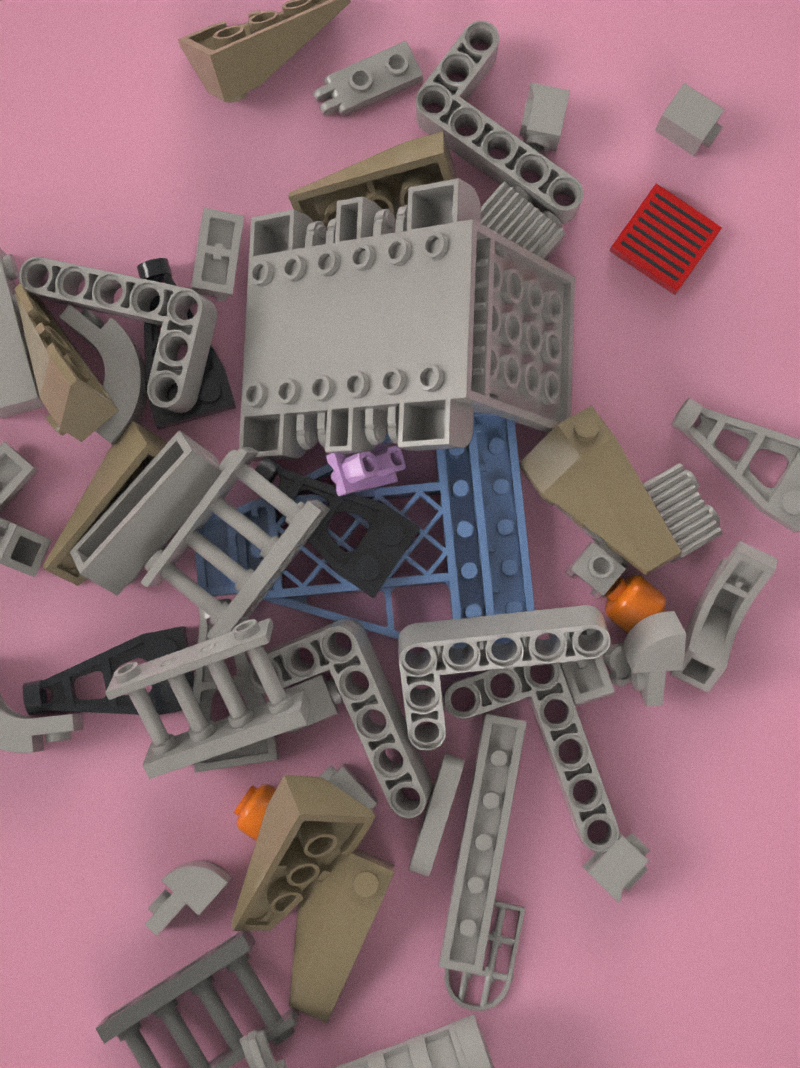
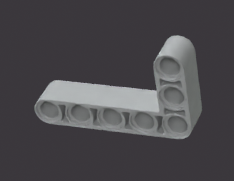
M487 21L473 22L463 31L418 91L416 96V122L429 135L444 131L448 147L451 151L501 185L503 182H506L509 187L514 185L521 187L529 194L532 199L531 203L541 213L549 211L562 224L570 222L576 216L583 199L581 183L466 102L494 65L499 44V33L492 23ZM480 42L486 44L489 48L484 51H478L471 45ZM452 73H460L466 79L461 82H454L448 76ZM433 103L440 105L443 110L435 114L427 112L424 107ZM461 126H469L475 133L468 137L462 136L457 133L456 129ZM495 148L502 149L508 156L502 160L492 158L488 152ZM526 171H532L540 177V180L535 183H529L521 177V174ZM557 194H565L571 198L573 204L561 206L555 202L553 197Z
M32 257L25 261L19 271V280L28 292L51 302L65 305L70 304L78 308H87L96 312L162 326L147 385L148 397L154 405L175 413L187 412L195 405L217 321V310L211 300L189 288L43 257ZM49 273L47 283L42 286L44 276ZM85 280V287L80 294H78V287L80 283ZM122 288L121 298L114 303L116 291ZM159 295V305L155 310L151 311L150 304ZM197 303L198 311L196 315L188 320L187 312L189 308ZM187 343L188 352L182 360H178L177 353L179 348ZM177 383L178 393L173 400L169 401L168 390L173 384Z
M582 605L422 622L406 626L399 634L398 654L407 732L410 743L415 748L430 751L441 746L445 740L446 727L440 675L590 660L601 657L607 652L611 642L603 614L593 606ZM586 629H596L590 635H580ZM545 633L554 634L551 638L546 640L537 639L540 635ZM500 638L511 639L508 643L505 644L494 643L496 640ZM459 642L469 644L465 648L461 649L451 647L455 643ZM414 647H423L426 649L424 652L421 653H413L409 651L411 648ZM418 685L430 686L429 688L424 690L414 688ZM427 721L432 722L433 724L421 725L420 723Z
M341 619L268 649L266 653L272 666L276 669L283 688L330 670L391 809L402 818L409 819L420 815L431 798L433 792L432 780L418 748H415L410 743L406 721L361 623L355 619ZM336 632H342L349 636L352 642L351 649H343L338 645L335 638ZM300 647L311 651L314 656V664H307L302 661L299 655ZM250 662L246 670L247 683L257 693L266 694L252 662ZM360 671L364 673L369 680V687L357 685L353 680L352 672ZM374 709L383 713L386 724L378 725L374 723L369 716V710ZM388 748L396 749L401 753L403 762L396 763L391 761L386 755L385 750ZM402 788H414L419 793L420 799L411 800L407 798Z
M549 664L551 675L548 681L543 684H538L532 680L530 676L531 666L486 670L450 684L444 692V706L449 713L461 719L471 718L524 698H529L580 841L592 851L599 853L607 852L618 841L619 828L560 664ZM503 673L510 677L513 687L509 695L499 698L492 693L490 684L494 676ZM461 687L468 688L474 696L473 705L466 711H458L451 704L452 693ZM558 699L565 707V714L559 722L550 723L544 715V708L549 701ZM573 739L579 746L578 756L571 762H563L559 757V746L565 740ZM580 780H589L593 785L592 796L583 802L576 801L573 797L575 784ZM596 820L605 821L607 824V834L600 841L589 840L587 835L589 825Z

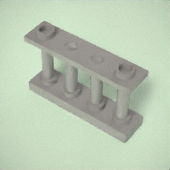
M240 447L238 451L233 449L225 456L219 466L222 473L164 551L158 550L149 559L145 566L148 573L140 582L148 588L161 584L165 579L211 616L210 622L214 624L206 635L209 639L232 632L234 627L249 618L330 511L318 499L308 500L306 504L300 501L297 504L250 467L249 464L258 454L252 447ZM238 479L286 516L285 522L289 526L280 538L277 535L273 537L268 535L224 499ZM213 513L261 550L260 555L264 559L255 571L251 568L245 570L199 533ZM189 546L236 583L235 589L239 593L230 604L219 602L175 566Z
M271 618L257 622L255 619L244 621L234 627L232 632L140 665L137 662L125 664L114 672V676L105 694L108 700L129 694L152 740L142 764L149 779L307 725L310 703L305 692L301 691L293 695L285 693L263 646L270 641L274 626ZM247 651L269 698L267 704L253 709L245 706L223 660ZM207 665L230 715L216 722L206 720L184 673ZM168 680L191 729L176 736L168 734L145 687Z

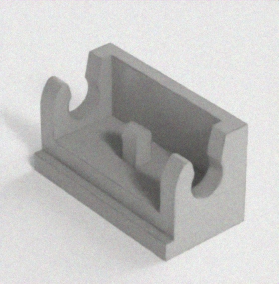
M208 208L203 209L191 290L196 291L202 296H215L217 302H224L227 296L233 295L244 221L243 215Z

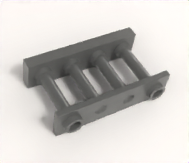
M240 931L105 1017L95 1029L104 1044L115 1036L118 1037L120 1042L125 1040L141 1068H162L139 1030L142 1028L140 1020L154 1013L156 1018H162L191 1068H229L245 1058V1054L240 1043V1038L243 1035L212 985L215 981L212 974L225 966L229 972L232 970L235 972L266 1026L258 1031L264 1030L267 1041H271L273 1046L285 1041L295 1032L293 1026L297 1024L299 1012L297 1009L292 1008L283 1015H280L248 962L251 958L248 951L252 949L256 941L250 931ZM189 989L193 995L198 994L230 1048L210 1062L206 1059L175 1007L178 1005L176 997Z

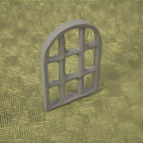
M496 900L494 902V906L499 907L495 931L492 930V934L488 935V940L493 942L488 967L485 966V970L482 969V974L480 975L485 977L480 1004H469L464 1001L468 979L472 977V974L463 972L459 995L457 996L452 991L449 983V969L444 968L446 988L450 997L459 1006L471 1011H485L496 1006L506 996L514 977L513 969L525 907ZM506 909L519 911L514 939L501 936ZM501 943L513 945L507 974L494 972L498 946L501 947ZM494 979L506 981L502 992L494 1000L488 1002L491 982L494 983Z

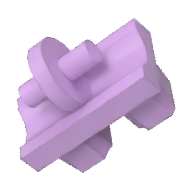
M386 442L376 444L372 452L366 451L355 455L338 453L326 455L328 464L334 470L331 473V479L334 483H337L336 492L338 496L398 482L396 472L406 468L401 448H398V445L388 447Z

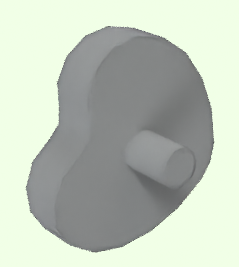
M624 643L611 645L604 654V663L609 668L611 682L617 686H625L631 681V668L622 650Z

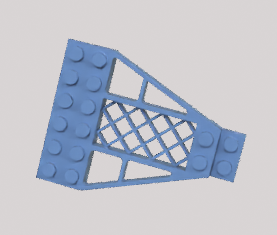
M474 412L473 434L468 446L465 448L435 450L438 476L436 482L392 487L382 486L355 493L386 504L408 520L410 519L405 514L419 497L438 512L424 530L420 528L418 532L420 535L404 553L380 589L385 595L387 627L308 605L306 600L310 596L361 592L362 590L339 576L326 565L327 561L325 559L321 561L304 545L300 550L314 560L318 566L304 583H301L285 569L262 600L333 621L346 618L355 619L361 623L365 630L398 639L400 631L394 630L391 600L392 591L396 588L432 584L446 585L449 589L452 619L535 611L515 421L495 414ZM388 433L386 434L385 440L382 442H386L387 445L393 443ZM327 464L305 476L319 481L330 475L334 470ZM317 494L299 495L295 499L297 504L300 501L306 504L308 500L318 499L324 505H329L325 498ZM439 494L440 505L427 495ZM412 497L401 511L386 500ZM265 499L252 500L237 508L238 511L271 537L277 535L280 538V533H284L285 530L282 529V526L286 523V516L283 515L279 520L278 510ZM347 512L355 521L341 538L338 537L329 528L328 534L337 542L336 544L339 547L342 546L347 551L352 552L354 549L345 541L359 524H362L368 530L369 524L363 517ZM215 513L212 514L199 532L245 570L251 568L255 571L264 559L260 555L261 550ZM441 516L445 547L428 534ZM423 538L442 552L441 556L428 571L409 557ZM195 551L199 586L213 597L239 593L235 589L236 583ZM446 557L447 573L432 574ZM404 561H407L423 574L391 578ZM322 569H325L340 582L309 586ZM283 574L299 587L285 588ZM500 638L496 640L494 643L505 644L508 643L511 639ZM459 642L455 643L451 647L461 649L465 648L469 644Z

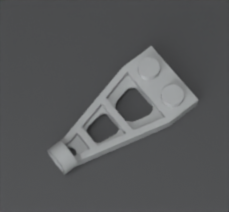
M687 398L671 425L682 431L760 512L792 532H799L800 439L709 410L693 399ZM697 417H699L701 420L700 425L695 428L692 425ZM721 430H730L748 440L749 444L738 461L731 460L716 447L715 440ZM766 449L782 454L788 461V466L773 488L765 487L750 471L749 463L758 450Z
M220 599V600H218V601L221 602L222 604H223L224 602H227V603H229V604L231 603V600H230V599ZM198 607L200 618L198 644L210 640L206 635L214 626L209 622L211 616L200 607ZM246 651L234 655L237 674L232 679L237 689L242 693L247 707L253 709L267 704L264 694L257 693L247 683L246 670L250 660ZM207 665L195 669L193 693L206 720L212 721V698L218 688L210 676ZM276 736L195 763V773L278 760Z

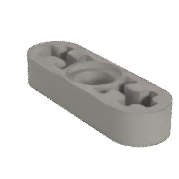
M444 753L412 853L409 871L429 877L462 774L465 759Z

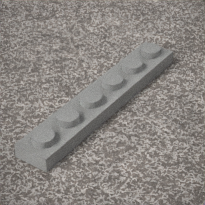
M484 713L438 963L441 968L477 975L482 974L527 721Z

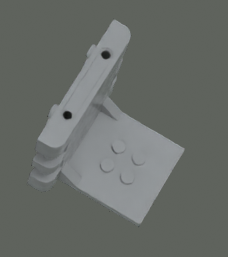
M460 178L409 187L408 205L398 209L396 223L390 208L381 210L375 202L363 196L337 201L336 218L329 221L328 231L322 221L313 222L309 216L295 209L251 217L239 448L252 447L256 450L258 454L252 461H262L266 456L271 460L301 458L307 449L314 447L317 440H319L326 453L355 455L366 451L372 452L376 444H380L385 440L386 429H388L389 437L393 443H398V448L408 451L465 448L472 438L474 412L495 414L549 433L557 424L571 417L575 277L480 224L481 206L477 192L471 185Z

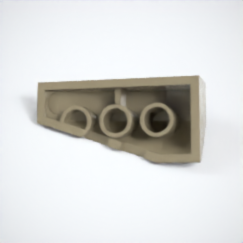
M290 0L282 4L283 11L281 12L254 11L248 13L249 19L246 23L227 27L226 21H222L182 37L178 41L207 92L224 102H237L244 99L248 95V91L262 85L351 1Z
M440 131L396 145L290 192L288 197L293 209L309 216L313 222L322 221L327 231L329 221L336 218L337 201L362 196L375 202L381 210L390 208L396 223L398 209L408 205L409 187L457 179L444 131Z
M19 283L14 290L39 396L50 413L46 416V419L60 435L64 436L68 433L83 442L116 414L119 409L44 302L35 294L26 291L21 283Z
M593 406L557 424L519 463L521 470L541 498L552 506L556 504L573 517L572 521L580 527L584 528L586 526L605 540L607 547L645 575L681 555V549L618 440Z
M135 421L131 422L107 452L43 564L46 571L77 586L87 580L86 577L79 573L70 551L165 447L167 442Z
M284 775L266 808L231 922L233 931H271L303 900L301 892L313 880L323 881L331 873L329 865L341 853L349 856L359 846L376 818L373 811L323 777Z
M357 848L349 856L341 853L329 865L331 873L323 881L315 879L301 892L303 900L298 904L289 1006L325 1023L328 1022L395 872V865Z

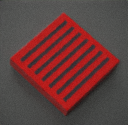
M655 183L609 251L676 295L722 227Z

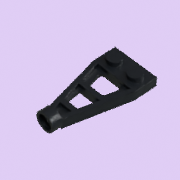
M151 259L137 266L140 278L160 283L165 282V284L176 286L172 279L173 275L168 259ZM159 295L152 300L150 304L151 311L158 307L160 302ZM190 308L187 312L188 320L194 317ZM144 322L145 388L147 392V385L159 340L158 325ZM211 345L198 398L195 405L189 411L175 413L154 405L148 397L156 428L159 430L236 408L226 370ZM177 383L173 384L168 390L169 401L173 400L178 393Z
M267 456L255 469V471L271 483L279 475L280 483L277 488L293 501H295L301 491L308 490L329 502L328 508L330 511L307 541L339 576L372 598L376 597L420 531L419 526L386 504L355 493L338 496L335 486L284 469ZM339 512H349L363 517L369 524V530L357 548L352 552H345L340 549L328 534V524Z
M185 626L141 634L45 680L24 683L23 700L27 713L35 715L48 712L49 710L139 715L129 695H122L108 700L107 696L102 699L93 700L78 699L75 693L74 681L78 677L100 671L103 673L105 689L107 690L114 672L122 664L135 658H143L148 662L189 647ZM192 670L184 673L193 691L194 673ZM168 680L152 685L148 695L158 715L182 711ZM46 688L50 689L53 694L52 700L49 703Z

